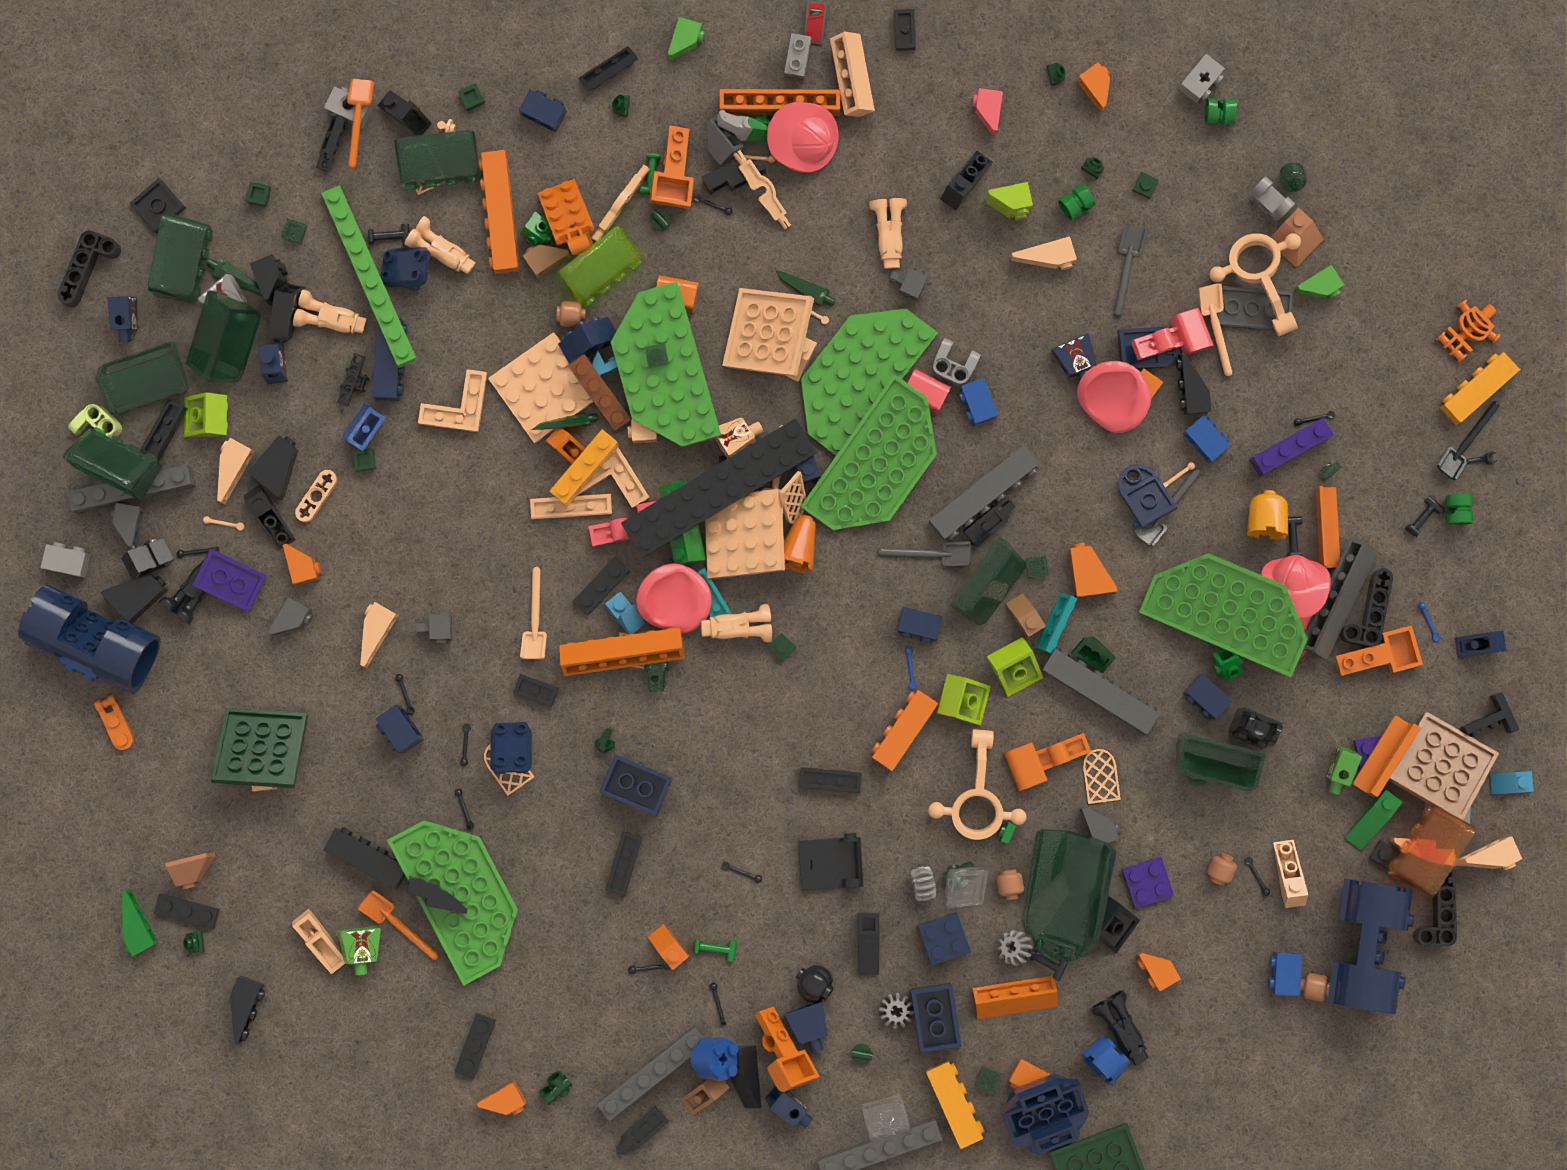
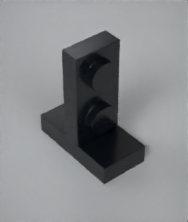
M391 90L378 104L380 109L405 125L419 139L432 124L410 100L408 102Z
M1503 692L1490 696L1496 708L1495 712L1461 726V731L1474 736L1481 733V728L1488 726L1492 728L1501 724L1499 720L1502 721L1507 733L1520 730Z

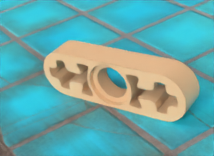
M324 470L314 481L296 508L295 514L300 521L310 522L316 516L338 482L337 475L334 472ZM331 474V479L333 481L331 484L326 483V485L324 486V488L328 489L326 492L320 487H317L318 484L323 486V484L325 483L323 477L325 475L329 476ZM314 491L322 493V499L318 502H314L311 498ZM308 500L311 504L315 505L316 507L315 509L313 507H310V509L308 510L310 516H304L302 518V513L300 511L302 509L306 510L309 505L306 504V501Z

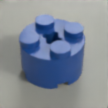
M702 1037L698 1040L700 1041L699 1044L692 1049L691 1065L693 1070L697 1071L699 1078L724 1081L737 1074L738 1045L727 1038Z
M1098 1037L1081 1054V1057H1085V1063L1098 1077L1103 1075L1106 1078L1104 1082L1111 1085L1128 1068L1130 1061L1124 1054H1119L1115 1050L1116 1045L1109 1038Z

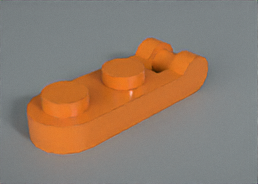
M115 694L107 696V699L103 701L98 700L94 702L95 708L99 712L115 748L119 750L131 748L134 743V737ZM112 706L114 711L107 713L105 708Z

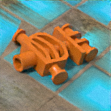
M1467 300L1456 306L1463 312L1457 320L1461 333L1458 335L1451 327H1448L1435 339L1444 345L1443 349L1448 347L1451 350L1449 355H1453L1457 359V363L1473 350L1465 342L1466 338L1473 342H1481L1487 337L1494 344L1501 334H1496L1492 331L1494 324L1489 320L1497 313L1492 305L1488 304L1480 311L1476 306L1470 309L1466 303ZM1446 333L1451 337L1450 340L1446 337ZM1472 333H1475L1476 335H1479L1481 337L1473 336ZM1453 341L1458 344L1456 347L1451 344ZM1460 347L1466 352L1465 354L1459 350Z

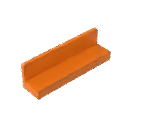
M1318 486L1315 488L1319 563L1325 568H1336L1340 560L1336 487Z
M1394 716L1353 781V785L1372 797H1378L1421 727L1414 723L1409 724L1400 717Z
M1053 976L972 988L977 1019L1058 1007V991L1055 979L1052 978Z

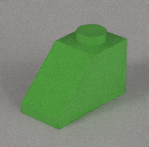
M681 17L678 18L668 51V60H675L697 48L698 42H703L705 31L702 30V23Z
M1330 265L1298 285L1294 291L1298 294L1325 299L1329 296L1332 299L1341 293L1340 289L1344 286V283L1333 266Z

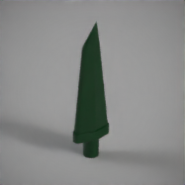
M221 258L219 263L212 259L208 260L206 266L214 269L212 276L221 279L225 274L232 275L239 287L262 296L257 282L225 259Z
M776 270L779 278L802 295L814 298L816 305L821 307L823 302L830 306L834 305L836 299L828 296L829 289Z
M582 412L539 423L531 430L590 426V422H596L598 418L596 413L586 415Z

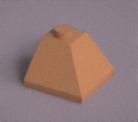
M1299 207L1271 236L1277 244L1285 241L1286 236L1292 233L1300 237L1301 244L1297 249L1291 250L1287 248L1280 251V254L1295 268L1324 240L1314 221Z
M215 852L204 853L168 862L165 865L175 886H182L183 889L195 887V882L201 881L216 855Z

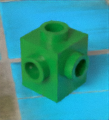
M536 212L532 214L519 233L530 244L537 246L539 244L542 245L543 242L548 243L553 236L547 217L540 216Z
M1223 648L1212 653L1215 662L1213 669L1216 675H1221L1225 682L1244 673L1242 669L1244 661L1240 655Z

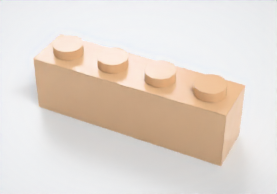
M843 32L830 38L844 115L861 117L875 111L860 34Z

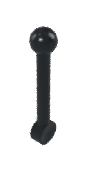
M699 194L693 197L697 203L702 202L724 211L726 215L732 214L730 207L725 208L701 198Z
M1329 411L1327 414L1305 419L1296 418L1294 420V424L1296 426H1300L1301 423L1320 420L1322 418L1333 419L1335 417V413L1333 411Z
M219 547L191 551L178 550L177 556L182 558L184 555L207 553L209 549L219 551Z
M397 674L395 679L399 682L408 707L407 713L413 714L415 708L411 706L402 681L403 675Z
M467 723L462 727L464 730L463 756L460 760L462 766L468 764L466 759L468 731H470L471 726Z
M456 789L455 795L458 796L465 815L466 827L471 830L474 828V824L468 815L462 797L463 791Z
M1251 857L1245 858V864L1251 868L1262 888L1263 895L1268 896L1270 890L1265 887L1253 866V859Z
M724 862L722 864V868L724 870L729 869L744 876H747L749 878H752L756 883H760L762 881V877L760 875L755 876L753 874L730 866L728 862Z
M666 962L662 965L630 966L628 972L634 974L636 971L663 968L664 970H669L671 967Z
M711 983L709 987L713 991L721 1023L725 1025V1018L716 990L718 986L716 983Z

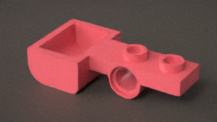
M1200 308L1177 314L1171 318L1170 322L1173 328H1165L1153 334L1132 340L1131 344L1137 360L1181 348L1182 353L1188 356L1213 347L1214 345Z
M917 369L914 370L908 382L909 385L928 398L930 412L938 415L951 386Z
M656 501L636 505L637 513ZM620 518L608 523L588 526L592 547L629 540L630 538L621 522L628 518Z

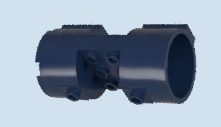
M48 584L42 586L30 600L32 604L27 613H23L19 624L18 637L25 642L24 644L58 660L63 655L92 669V673L97 675V678L133 695L143 686L160 649L161 639L158 635L120 618L116 621L108 620L95 612L89 611L88 604L85 601Z
M1344 879L1339 920L1361 923V937L1357 964L1333 961L1328 1003L1374 1012L1396 1014L1400 989L1404 990L1406 977H1402V972L1379 968V964H1383L1385 952H1381L1382 944H1386L1387 931H1384V927L1408 931V928L1413 926L1414 915L1410 914L1413 889L1403 888V892H1401V887L1361 881V885H1359L1357 880Z

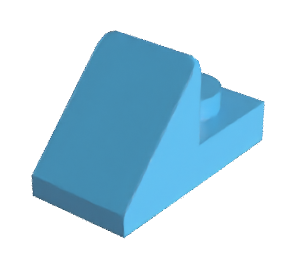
M597 350L592 365L601 378L618 371L615 356L608 359V363L604 364Z
M621 592L604 605L627 634H634L646 624L637 609V605L634 604L632 606Z
M1532 771L1489 774L1491 794L1534 792Z

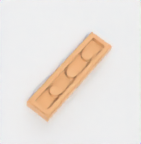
M611 494L576 496L568 507L556 497L530 499L532 520L612 514Z

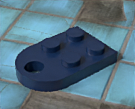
M1150 327L1119 329L1117 331L1120 362L1128 363L1137 370L1167 367L1176 360L1180 348L1174 349L1173 352L1167 351L1137 360L1131 341L1165 328Z
M1136 464L1127 467L1121 473L1118 481L1119 493L1142 529L1177 509L1178 506L1155 471L1150 467ZM1130 472H1135L1139 475V478L1136 481H1131L1127 475Z

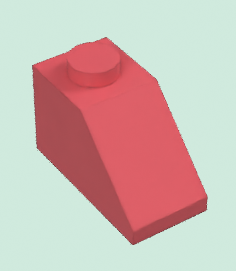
M979 88L978 95L974 94L972 106L976 107V115L992 135H996L1003 92Z

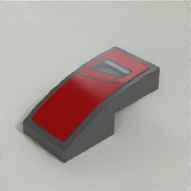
M810 0L807 2L804 35L811 36V44L823 45L827 2Z

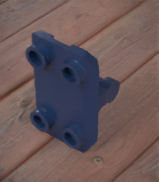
M395 248L384 252L381 271L383 284L388 288L406 287L410 290L419 291L420 287L426 283L428 277L427 266L431 255L428 248Z
M526 722L496 723L491 731L490 769L496 774L528 772L532 767V731Z

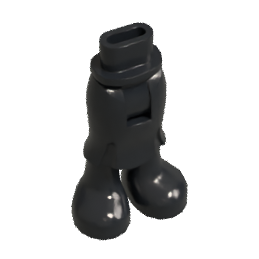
M202 563L192 570L187 580L179 586L180 589L174 596L163 597L159 601L160 604L189 625L193 621L194 609L198 603H201V599L206 593L192 586ZM186 596H188L190 599L179 609Z
M1120 990L1108 998L1119 1018L1116 1019L1106 1000L1093 1005L1090 1010L1095 1016H1100L1106 1021L1108 1029L1113 1033L1122 1052L1126 1054L1128 1059L1131 1058L1134 1065H1138L1149 1058L1145 1051L1147 1048L1144 1045L1140 1032L1132 1021V1015H1129L1126 1009L1127 995L1124 990Z

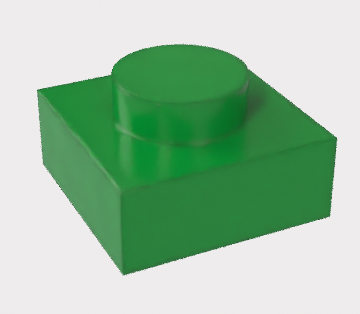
M1007 822L1006 826L1002 824L998 836L1001 837L999 841L1009 844L1016 825Z

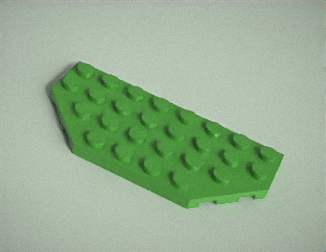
M678 281L639 292L611 340L632 419L681 447L721 437Z
M908 309L849 316L801 378L808 435L836 456L893 374L903 379L938 335V332Z
M893 374L800 507L832 530L890 521L937 455L928 398Z
M1210 553L1154 575L1139 611L1141 614L1289 677L1293 676L1308 641L1306 632L1285 584Z
M423 820L387 839L408 881L409 877L413 876L434 883L451 893L467 908V914L428 907L425 906L426 897L416 896L463 986L499 967L518 909L481 838Z

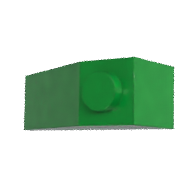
M1383 789L1379 796L1372 800L1345 836V839L1361 851L1393 816L1402 804V801L1388 790Z
M131 889L123 891L122 928L123 940L125 942L123 946L126 952L133 957L159 943Z

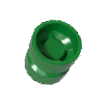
M1219 98L1206 99L1205 124H1218L1219 121L1222 125L1235 124L1237 115L1236 99H1223L1222 102Z
M1083 184L1074 188L1072 194L1067 193L1058 199L1060 208L1070 221L1081 216L1082 210L1087 212L1096 205L1092 194Z
M1446 495V508L1449 509L1446 513V524H1473V512L1470 510L1473 506V495Z

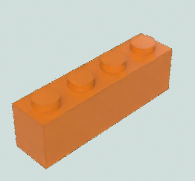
M919 690L916 693H910L906 699L908 703L904 710L899 709L894 717L897 721L893 727L889 725L882 734L885 736L882 743L877 742L871 750L874 754L871 758L890 771L894 770L938 705L936 701Z

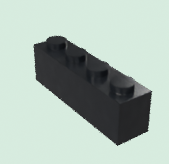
M345 827L334 829L323 849L325 852L394 889L399 888L405 874L396 857L389 856V851L380 846L377 849L370 845L371 841L362 836L359 839L352 836L353 831Z

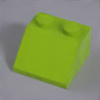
M1028 182L988 190L985 199L986 204L1008 218H1015V220L1027 218L1033 207Z
M206 392L184 397V407L188 408L184 415V437H220L227 435V395Z
M1023 637L987 656L1007 697L1043 679L1034 653Z
M947 674L937 714L981 726L991 686L965 677Z

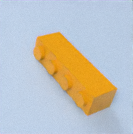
M1504 352L1500 355L1496 353L1486 361L1488 365L1484 369L1480 366L1471 374L1473 378L1469 382L1464 380L1456 387L1459 390L1454 395L1450 393L1442 400L1444 404L1440 409L1455 425L1465 420L1520 371Z
M602 429L549 492L568 507L619 447L618 442Z
M946 1060L925 1070L960 1149L982 1140L981 1133L984 1132L980 1121L976 1122L972 1115L976 1111L971 1101L967 1103L964 1097L967 1091L963 1083L958 1084L955 1076L959 1074L954 1063L949 1064V1061Z

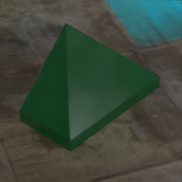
M1095 637L1083 638L1071 652V655L1102 673L1115 660V656Z

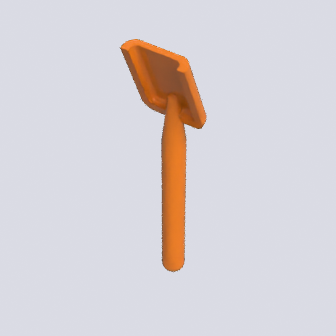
M351 79L347 103L356 105L348 163L351 169L356 168L362 106H370L372 103L375 83L370 80Z
M372 890L359 905L358 910L376 923L381 924L387 919L432 960L439 958V954L398 918L390 914L394 910V905L376 891Z

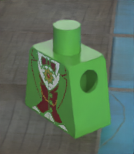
M1338 745L1335 746L1326 775L1332 780L1328 789L1329 792L1340 795L1343 785L1351 786L1362 758L1356 751ZM1345 770L1343 777L1340 778L1339 772Z
M377 926L337 930L343 960L346 964H354L355 975H366L367 963L377 961L381 931Z

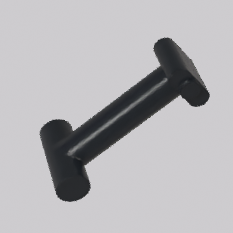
M401 224V231L374 233L373 229H369V244H375L374 241L402 239V244L405 245L406 238L410 233L409 224Z
M1430 495L1424 500L1428 507L1413 524H1408L1405 528L1414 537L1419 535V528L1434 511L1441 514L1445 509Z
M1302 516L1288 517L1290 552L1287 553V557L1296 554L1303 556L1302 552H1299L1296 528V525L1303 524Z
M1035 947L1028 950L1031 957L1025 956L1026 960H1035L1055 971L1052 978L1060 981L1069 962L1061 959L1059 964L1039 954L1037 952L1038 949Z

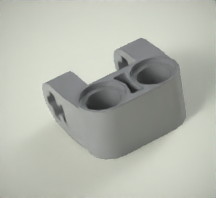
M1265 176L1252 190L1249 198L1251 201L1254 200L1259 204L1258 207L1265 214L1272 216L1273 221L1277 222L1295 203L1289 197H1283L1271 186L1273 182Z
M944 338L933 363L932 372L937 378L952 385L963 386L972 375L981 354L971 351L965 366H962L947 359L954 342ZM942 363L946 365L947 370L939 372L936 366ZM962 372L965 375V379L958 381L954 374Z

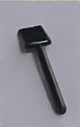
M1494 401L1491 403L1463 440L1458 450L1453 447L1447 448L1437 468L1452 480L1458 479L1467 464V458L1462 454L1468 449L1499 408V402Z

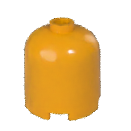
M1271 490L1263 491V494L1253 497L1249 505L1247 536L1255 539H1260V535L1269 536V540L1285 539L1288 536V503L1286 499Z

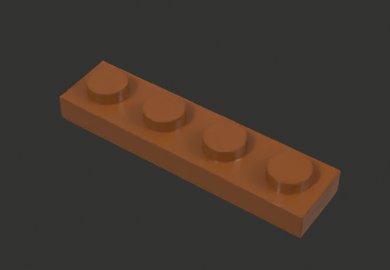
M582 354L568 364L572 373L615 431L631 420L585 354Z

